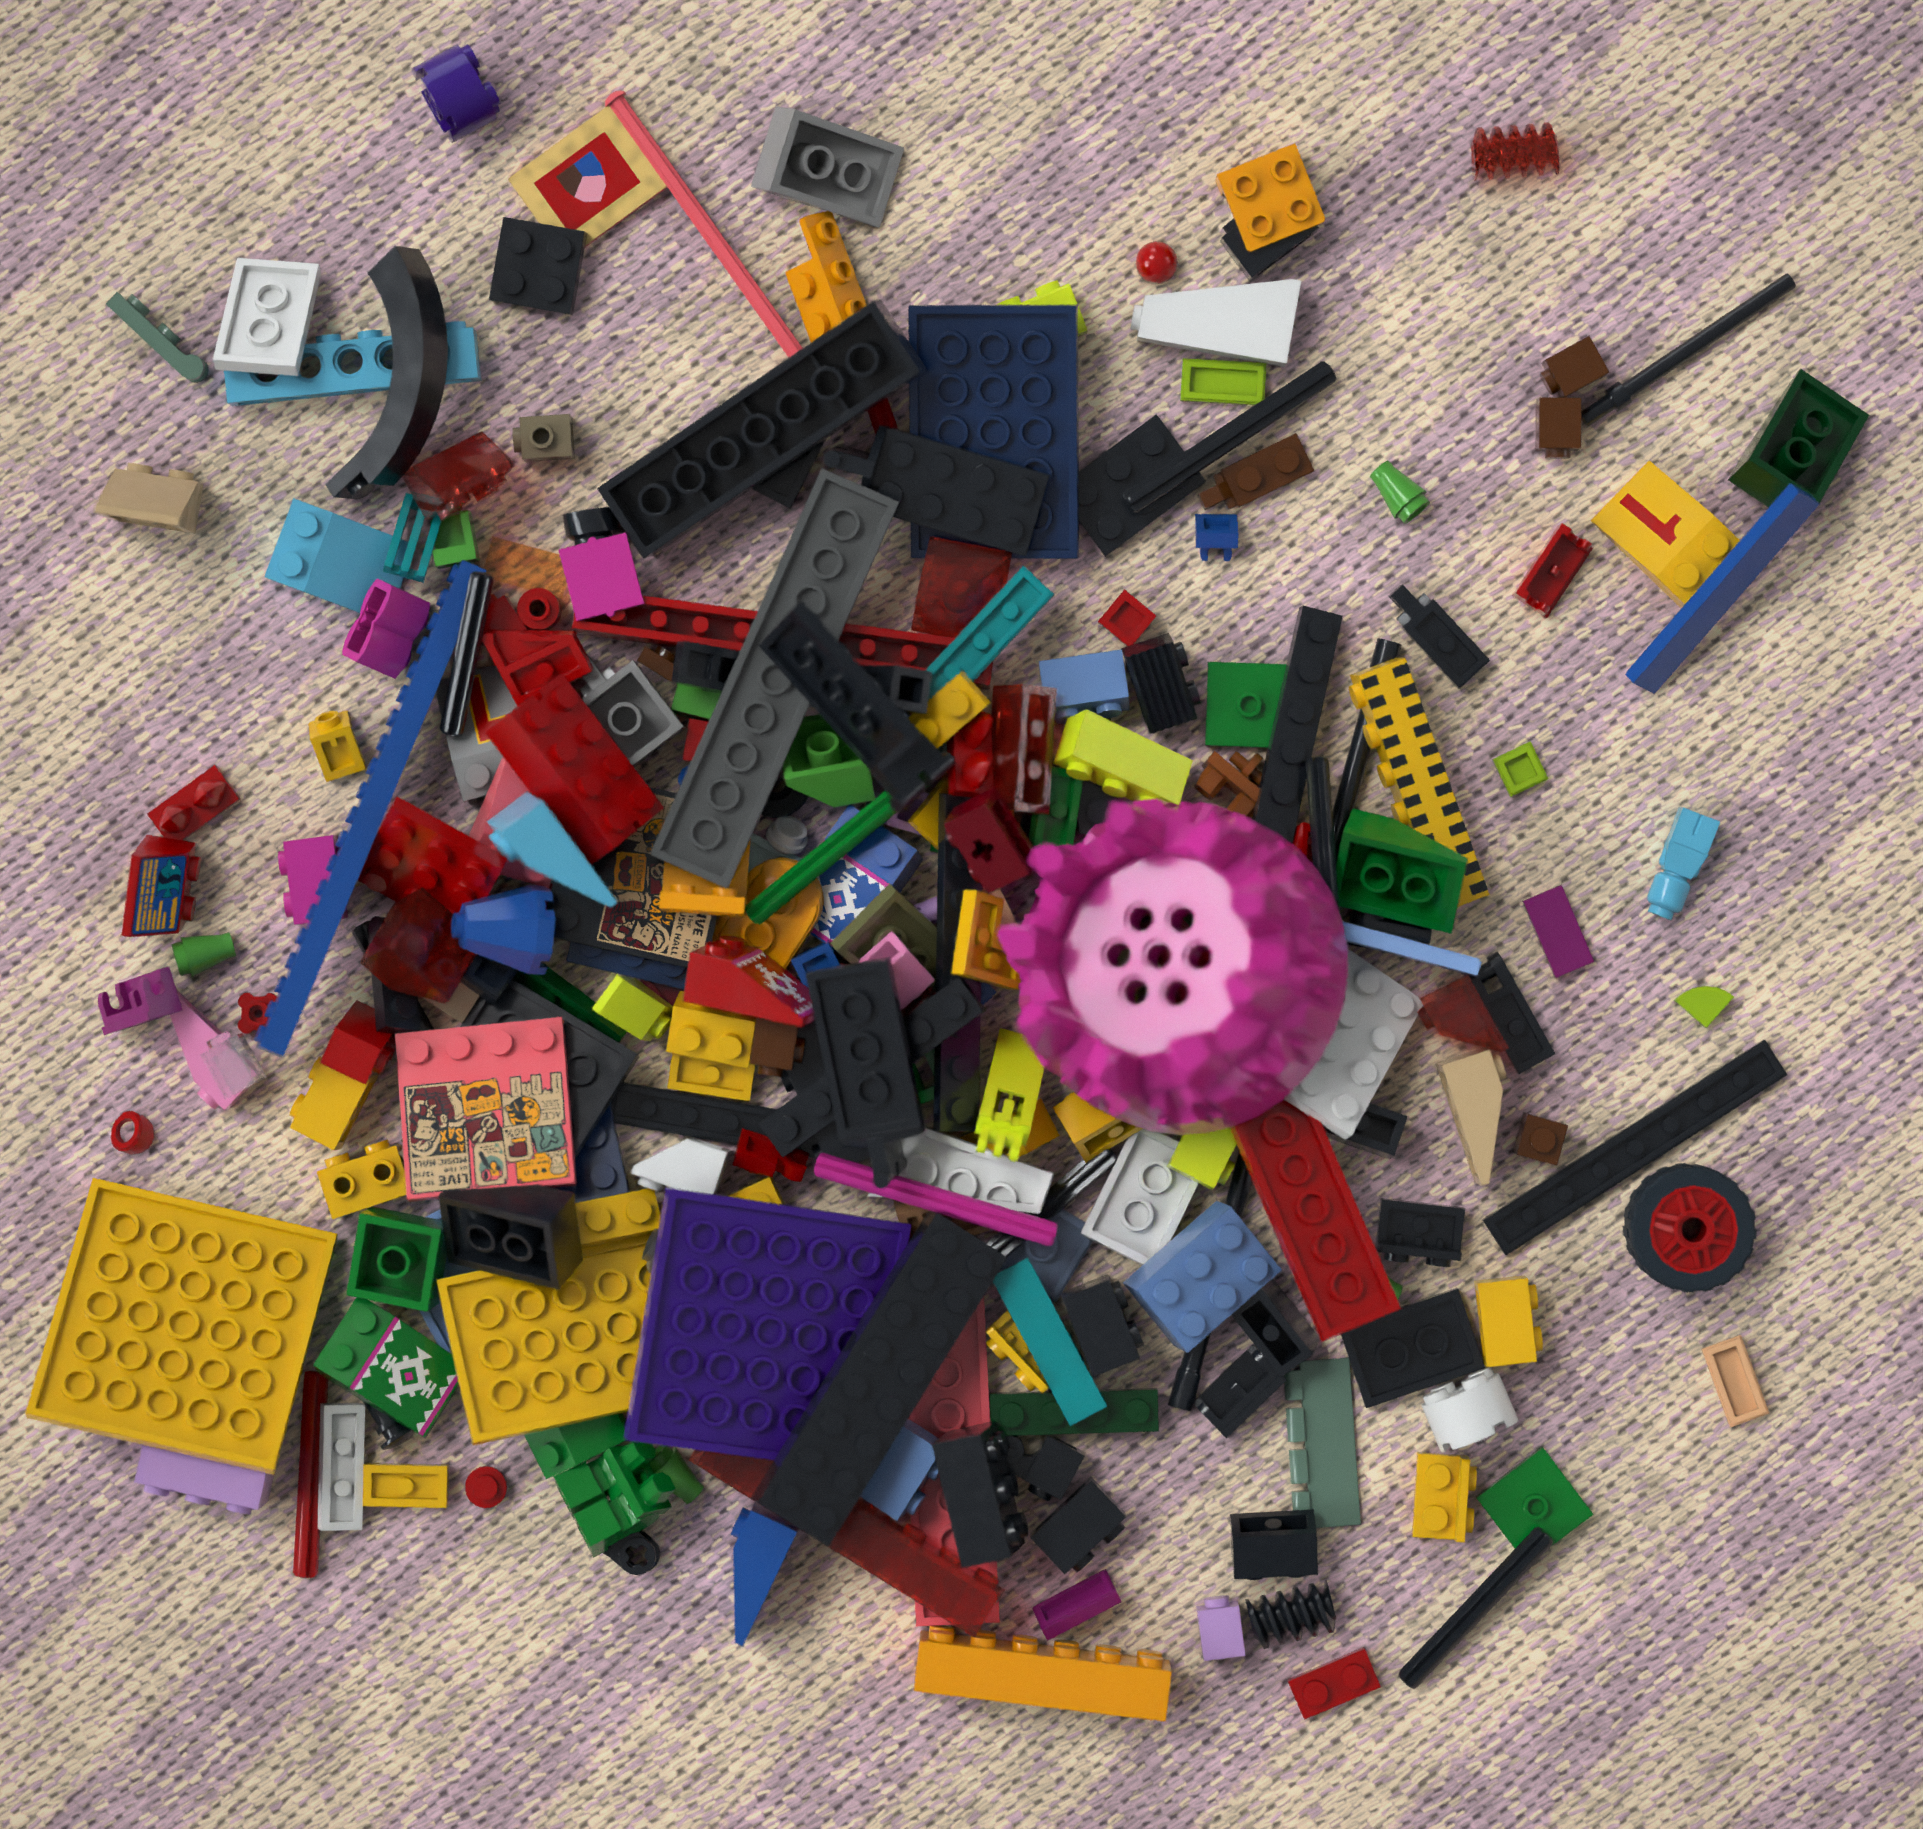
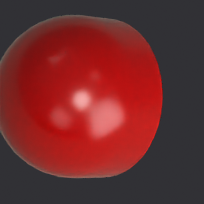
M1160 241L1147 243L1139 250L1136 257V270L1139 276L1151 284H1162L1170 280L1175 274L1178 265L1177 256L1173 248Z
M134 1111L124 1112L116 1119L112 1126L111 1142L114 1148L131 1155L145 1152L153 1143L154 1127L150 1120L142 1114ZM133 1121L135 1126L134 1134L129 1141L124 1142L120 1135V1129L124 1123Z

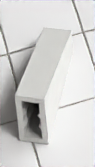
M1289 279L1145 295L1143 306L1134 305L1130 329L1138 331L1137 341L1285 367L1301 280Z

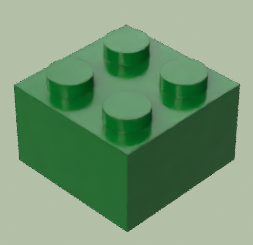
M373 1206L359 1214L346 1295L426 1312L437 1306L440 1298L436 1280L443 1278L447 1258L442 1220Z

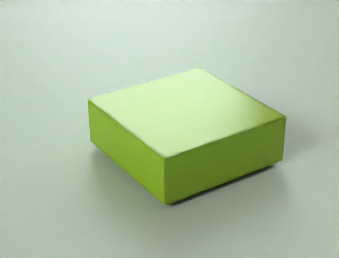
M1531 741L1492 759L1509 797L1548 780Z

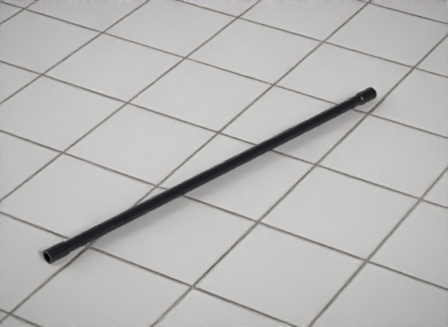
M1377 638L1370 667L1398 658L1402 645ZM1362 708L1358 715L1332 810L1336 865L1343 831L1352 809H1355L1371 751L1363 733V725H1366L1367 722ZM1239 1150L1225 1204L1231 1206L1242 1220L1253 1181ZM1211 1333L1188 1353L1184 1351L1181 1365L1175 1375L1168 1401L1169 1406L1192 1411Z

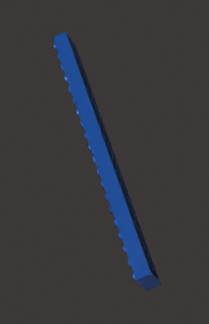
M462 560L458 565L454 564L449 571L446 579L450 583L448 589L444 588L438 597L436 605L440 608L438 613L434 612L426 626V629L430 630L428 637L424 636L416 650V653L420 655L418 661L414 660L406 674V677L410 679L408 685H403L396 698V701L400 703L398 709H393L387 719L386 725L390 728L387 734L383 733L377 743L376 750L380 752L377 758L373 757L370 760L366 770V774L370 776L367 782L363 781L360 784L355 796L359 799L357 807L353 805L350 808L345 822L349 823L347 831L343 830L340 832L335 846L339 847L336 855L330 856L325 868L326 871H329L326 880H320L315 895H318L319 898L316 904L312 903L308 908L305 919L309 921L306 928L302 927L298 932L294 942L299 944L296 953L292 952L289 954L284 966L288 968V972L285 977L279 978L274 992L278 993L275 1002L270 1001L264 1016L268 1017L265 1026H259L254 1041L258 1042L256 1046L258 1049L278 1057H284L457 643L470 574L472 572L486 573L487 570Z

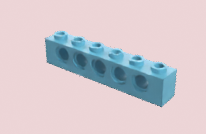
M465 321L446 322L448 358L445 385L481 381L476 330L473 327L466 328ZM382 330L357 332L358 339L342 341L341 334L316 336V343L305 344L302 361L309 356H315L321 362L319 373L312 378H304L299 370L298 376L278 375L271 382H262L258 373L224 370L227 403L231 406L388 391L390 389L392 370L385 368L383 356L387 350L393 348L392 336H383ZM350 352H358L363 359L362 367L356 373H344L341 366L343 357Z

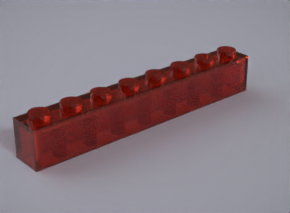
M694 1450L689 1458L690 1462L750 1499L774 1461L702 1450ZM858 1499L829 1548L975 1638L980 1633L1005 1589L998 1586L1000 1579L981 1567H978L976 1571L969 1567L962 1568L957 1551L945 1545L938 1549L926 1541L928 1535L918 1527L910 1523L903 1527L871 1503L867 1505Z

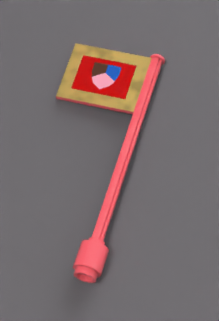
M618 90L611 93L605 100V108L508 178L539 223L587 232L585 247L668 188L787 356L791 357L803 349L624 98L626 92Z

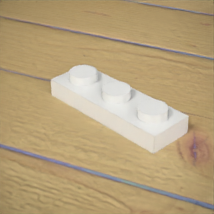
M320 1404L317 1529L321 1531L362 1530L365 1404Z

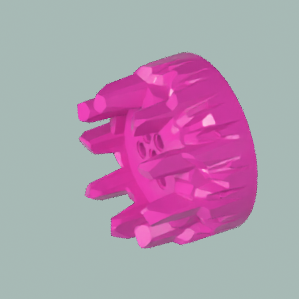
M1160 799L1134 801L1131 805L1119 801L1110 802L1106 822L1095 824L1089 830L1082 843H1077L1074 846L1043 844L1032 849L1028 863L1044 879L1039 881V888L1034 889L1036 897L1029 914L1023 915L1025 918L1021 925H1001L997 934L1003 950L1007 954V961L1020 974V979L1022 980L1018 984L1020 990L1018 1005L1022 1012L1018 1018V1027L1042 1066L1061 1077L1060 1081L1064 1085L1072 1089L1076 1095L1087 1103L1127 1124L1154 1132L1183 1135L1209 1133L1226 1129L1259 1116L1282 1101L1306 1078L1322 1057L1331 1040L1344 1005L1348 979V947L1343 921L1332 892L1316 867L1296 846L1279 833L1259 822L1217 805L1203 802L1193 804L1185 801L1176 805ZM1152 912L1154 918L1151 927L1141 931L1140 921L1142 917ZM1193 913L1194 923L1192 927L1182 932L1180 927L1183 917ZM1125 948H1129L1131 954L1129 961L1124 966L1119 967L1117 963L1118 955ZM1170 949L1171 959L1165 967L1159 968V955L1164 950ZM1206 950H1211L1212 959L1210 964L1204 969H1200L1198 966L1200 955ZM1147 985V998L1142 1003L1136 1004V991L1141 986ZM1188 986L1189 996L1187 1000L1177 1006L1175 1001L1177 991L1181 987Z

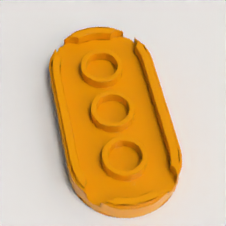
M773 858L754 867L748 873L746 905L799 861L790 858ZM815 879L762 924H755L746 912L745 918L720 916L717 921L713 942L722 935L743 938L745 940L744 945L759 948L787 970L792 963L791 959L797 955L822 914L824 897L819 880Z

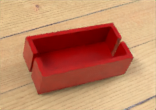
M562 673L484 732L529 792L544 802L590 865L617 847L638 828L665 808Z

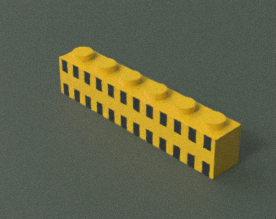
M1394 658L1351 674L1350 677L1353 685L1349 686L1350 697L1357 710L1362 708L1367 724L1363 725V733L1371 749L1376 748L1381 764L1377 765V772L1384 788L1390 787L1395 803L1391 804V811L1394 819L1468 858L1458 907L1490 895L1406 658Z

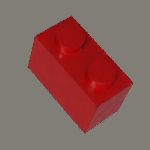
M356 1000L335 1027L320 1063L366 1085L374 1073L381 1075L388 1061H392L396 1054L395 1034L377 1032L375 1009Z

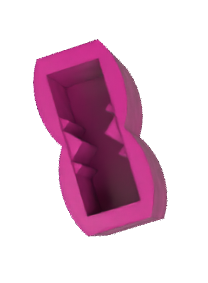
M377 578L363 600L359 618L349 630L344 642L342 655L396 679L410 662L413 640L424 630L428 623L430 602Z

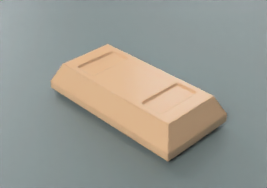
M1741 1335L1701 1349L1730 1428L1769 1414Z

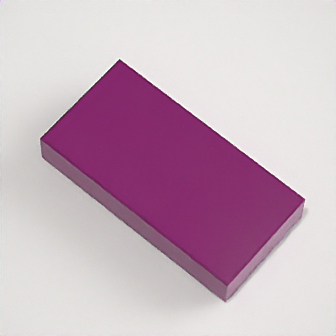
M1562 885L1522 901L1554 978L1594 962Z
M1105 1569L1033 1606L1032 1609L1047 1641L1122 1601L1111 1577Z

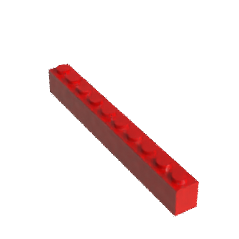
M642 595L644 605L617 611L613 617H608L605 614L577 622L574 613L572 629L576 634L675 648L677 641H689L740 651L758 611ZM846 623L838 641L848 648L852 657L859 665H899L926 670L955 638ZM993 662L973 682L979 689L990 690Z

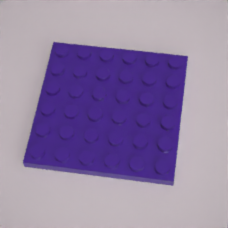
M666 1187L624 1439L774 1460L909 1242L911 1224Z

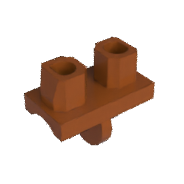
M1214 751L1202 764L1201 767L1204 770L1196 781L1194 788L1205 798L1212 800L1223 786L1227 787L1236 797L1226 809L1251 818L1260 788L1247 777L1260 785L1262 772L1256 766L1263 757L1256 752L1248 761L1236 751L1229 761L1241 770L1239 772Z

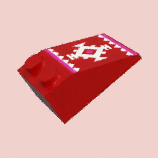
M722 935L718 940L706 942L704 946L690 952L683 997L684 1002L799 1027L815 1021L808 987L759 948L744 945L745 940L743 938Z

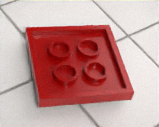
M397 796L376 834L358 881L365 884L371 890L385 895L403 905L407 910L421 915L439 925L443 930L451 933L453 913H459L462 903L487 897L508 858Z

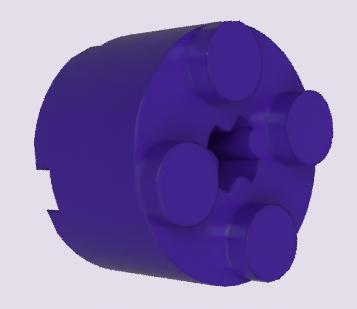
M456 44L412 68L415 80L421 79L426 87L421 93L444 133L449 130V140L451 143L497 120L496 113L500 112L498 107L501 104L499 97L489 81L482 84L477 69L480 67V64L469 45L460 48Z

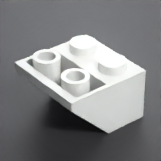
M690 1137L633 1165L631 1174L640 1176L639 1185L661 1192L665 1189V1186L677 1189L717 1194L732 1150Z

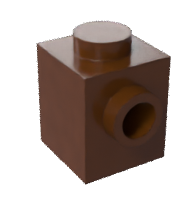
M756 1018L749 1064L759 1065L757 1074L783 1077L784 1069L793 1071L794 1062L802 1063L806 1038L798 1037L799 1026Z

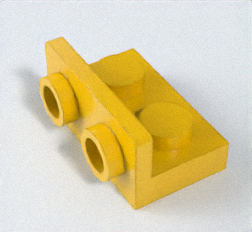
M1417 1452L1412 1537L1449 1539L1465 1543V1534L1473 1533L1474 1508H1467L1468 1491L1476 1490L1477 1467L1470 1466V1458L1467 1455Z

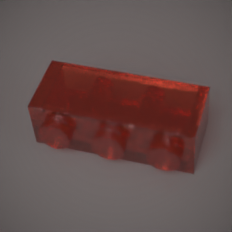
M1030 684L993 686L991 717L994 721L992 726L994 787L997 788L1013 815L1049 814L1057 688Z

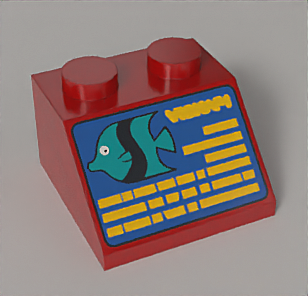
M153 835L145 836L131 855L121 936L139 937L176 934L181 931L186 921L192 922L196 907V897L190 896L191 882H197L201 868V857L195 856V842Z

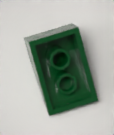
M1800 368L1744 451L1728 480L1768 508L1789 484H1793L1812 495L1820 503L1868 419L1869 414Z

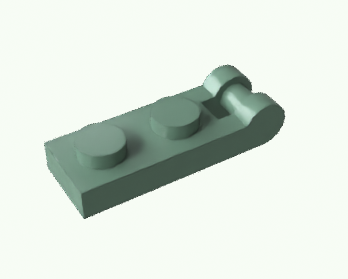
M116 292L106 303L111 310L183 377L194 383H199L206 379L209 372L207 363L196 355L184 354L176 346L181 339L163 322L158 328L145 317L150 310L136 296L131 294L126 299L123 295Z

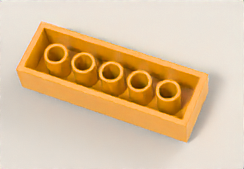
M946 1625L929 1626V1631H920L914 1681L915 1692L1166 1722L1172 1670L1170 1661L1162 1658V1652L1139 1649L1137 1650V1656L1124 1655L1120 1653V1647L1097 1644L1095 1651L1083 1650L1079 1648L1078 1642L1062 1639L1054 1640V1646L1041 1645L1037 1643V1637L1014 1634L1012 1641L996 1639L995 1632L979 1629L971 1630V1636L954 1634V1627Z

